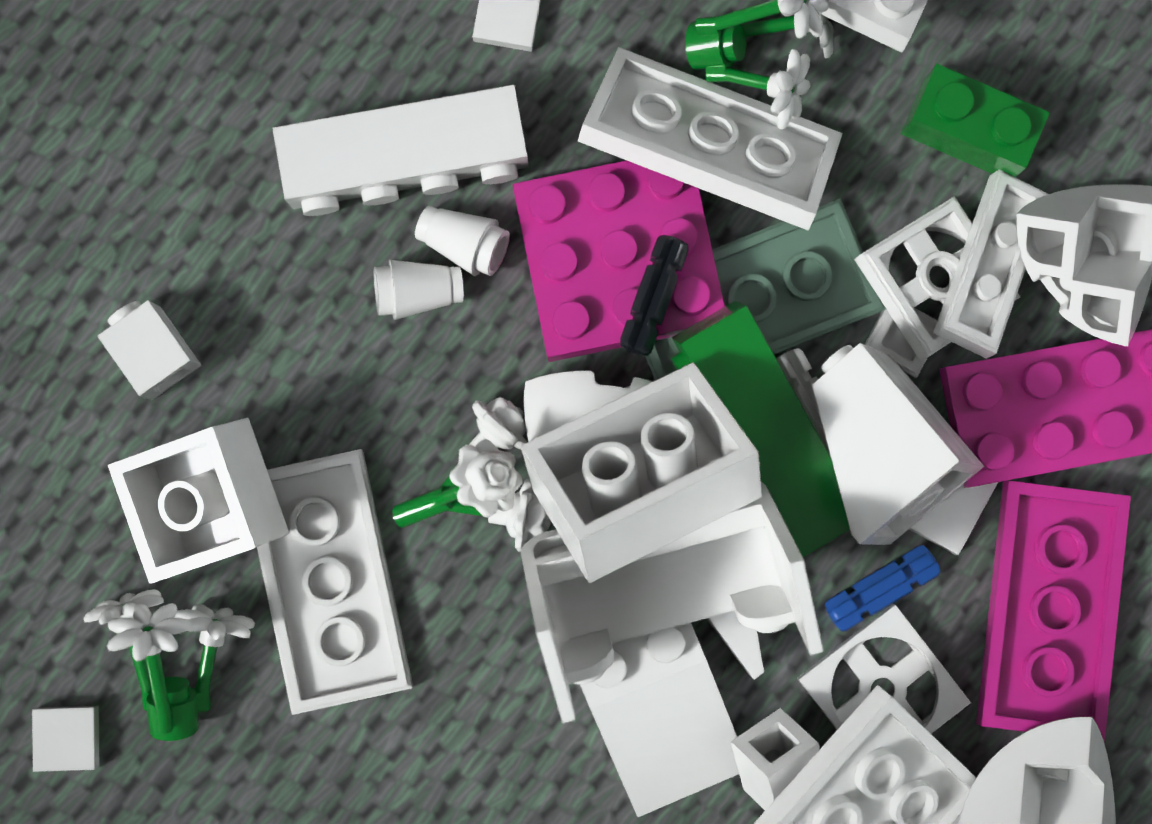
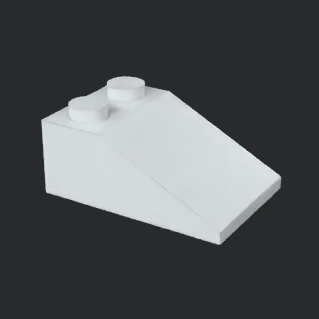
M691 623L612 644L615 657L611 666L596 681L580 684L637 817L739 774L731 741L737 735Z

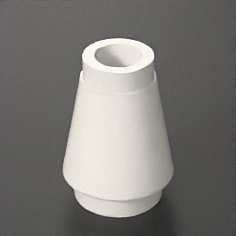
M430 205L423 210L415 229L416 239L425 242L426 245L473 276L478 275L480 272L492 276L498 270L506 254L510 238L509 231L500 228L496 219L441 208L437 209Z
M388 260V266L374 267V289L378 315L392 314L393 319L397 320L448 306L451 303L463 302L464 291L460 266L448 267L445 265Z

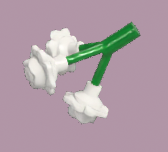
M502 397L496 398L488 404L476 400L472 408L477 416L476 421L480 432L469 445H465L459 450V463L450 472L449 477L439 488L395 505L392 510L396 524L401 528L408 527L446 511L487 517L488 523L506 525L510 537L515 538V548L518 552H521L522 547L527 541L547 532L551 524L550 518L532 490L530 479H526L522 485L523 478L514 468L516 462L514 455L511 452L498 450V447L512 449L513 446L521 449V445L527 443L523 437L526 432L524 413L520 408L514 406L511 401H507ZM522 485L520 491L515 494V491Z

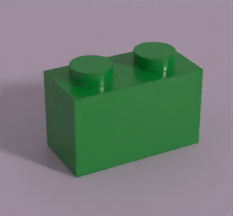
M936 63L923 80L900 134L991 174L999 169L1016 177L1027 168L1050 112Z

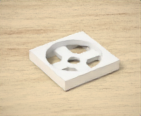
M955 196L854 259L920 361L951 343V341L934 334L935 328L924 326L913 308L928 298L941 301L942 304H944L963 248L954 254L939 251L926 231L949 234L964 244L966 243L972 222ZM903 243L918 267L916 278L899 288L888 270L890 258L895 247ZM940 266L948 272L949 284L947 287L939 288L931 282L929 273L932 267ZM1018 293L1015 301L1020 298V295Z
M895 604L890 605L797 677L836 730L871 693L873 682L879 678H887L892 682L894 686L892 697L930 734L971 703ZM891 637L907 642L912 651L892 667L886 665L879 666L863 643L873 638ZM844 659L860 681L858 693L836 709L832 701V680L839 662ZM929 671L935 678L936 699L932 713L921 720L905 698L907 687Z

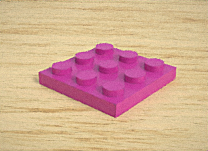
M627 160L512 184L548 362L621 348L620 337L627 319H633V316L630 315V310L647 265L653 264L650 261V256L655 242L660 235L672 236L687 243L688 254L682 270L675 273L679 276L663 323L662 325H656V329L659 330L656 340L673 337L725 307L699 188Z

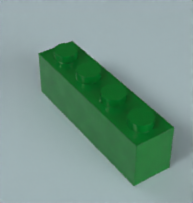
M733 301L671 337L679 350L678 354L671 357L676 370L694 362L758 451L761 482L768 488L801 556H806L849 531L850 527L832 459L747 305Z

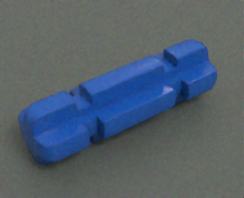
M919 545L901 555L902 563L897 565L895 560L853 584L852 588L854 591L850 594L843 590L829 598L825 602V608L835 626L841 632L848 631L864 621L861 616L864 613L868 612L870 616H873L912 593L911 585L916 582L922 587L937 578L941 571L937 560L929 549L924 545Z

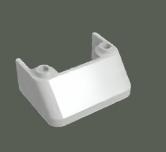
M761 482V498L591 583H588L556 529L539 534L524 544L521 549V557L535 630L562 723L576 720L568 684H587L599 679L614 661L615 656L612 644L727 612L735 611L739 622L743 626L755 629L761 633L777 632L787 627L790 623L795 622L810 655L823 652L804 560L764 483Z

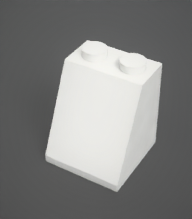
M859 343L855 348L851 345L844 346L831 355L822 365L821 369L825 374L812 384L851 534L860 545H891L980 471L984 465L890 355Z

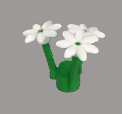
M772 0L717 17L697 18L696 21H692L686 31L685 49L688 62L693 69H706L707 82L728 81L766 90L769 97L775 98L771 106V112L779 113L777 128L783 130L787 127L791 118L797 119L800 117L802 103L799 95L806 94L811 87L810 82L805 79L810 67L809 55L802 54L800 57L799 52L792 49L789 54L787 72L778 71V73H773L770 77L730 67L735 61L743 60L746 52V37L795 29L798 39L806 36L808 32H811L816 38L819 37L820 47L823 48L824 56L829 58L834 48V29L831 22L827 19L828 17L819 14L827 11L829 5L826 0ZM779 13H782L784 16H786L781 18L747 23L750 21H754Z
M156 589L146 590L137 595L126 593L120 598L119 602L112 600L102 601L96 608L85 614L83 618L84 623L99 620L100 624L108 623L109 629L118 633L109 640L107 644L109 651H117L129 647L141 687L143 710L147 711L149 734L152 738L162 741H177L194 735L199 730L198 713L211 709L209 689L217 648L224 645L226 633L237 637L250 638L251 633L249 629L254 628L255 622L245 616L233 615V610L230 608H221L214 614L213 610L202 604L194 605L192 610L177 611V606L170 603L161 606L152 615L148 607L164 603L161 593ZM186 631L200 632L199 642L204 645L195 688H191L189 681L183 677L165 678L160 656L162 650L176 651L178 643L173 635Z

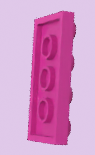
M1152 329L1134 332L1128 347L1103 339H1095L939 369L950 426L984 465L980 471L964 483V488L1152 453Z
M1003 481L976 724L984 727L1027 732L1040 725L1061 719L1092 717L1105 742L1131 496L1017 481Z

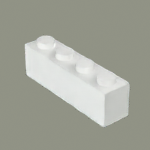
M514 85L272 128L284 199L292 209L302 208L303 215L319 216L339 210L338 201L362 197L364 205L391 203L399 199V190L422 187L423 194L425 195L448 193L459 188L458 180L478 176L482 177L483 184L504 183L518 178L517 169L529 167Z

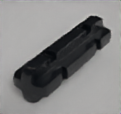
M660 235L657 238L650 256V261L653 264L647 265L630 310V315L633 316V319H627L620 337V345L624 349L644 356L652 353L659 332L656 329V325H662L679 277L675 273L682 270L688 254V244L684 241L668 235Z

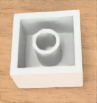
M249 418L213 426L108 465L149 583L239 554L289 534Z

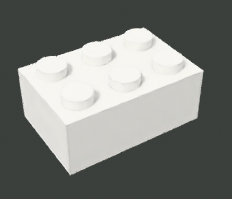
M694 362L521 445L532 490L588 583L762 497L758 451Z

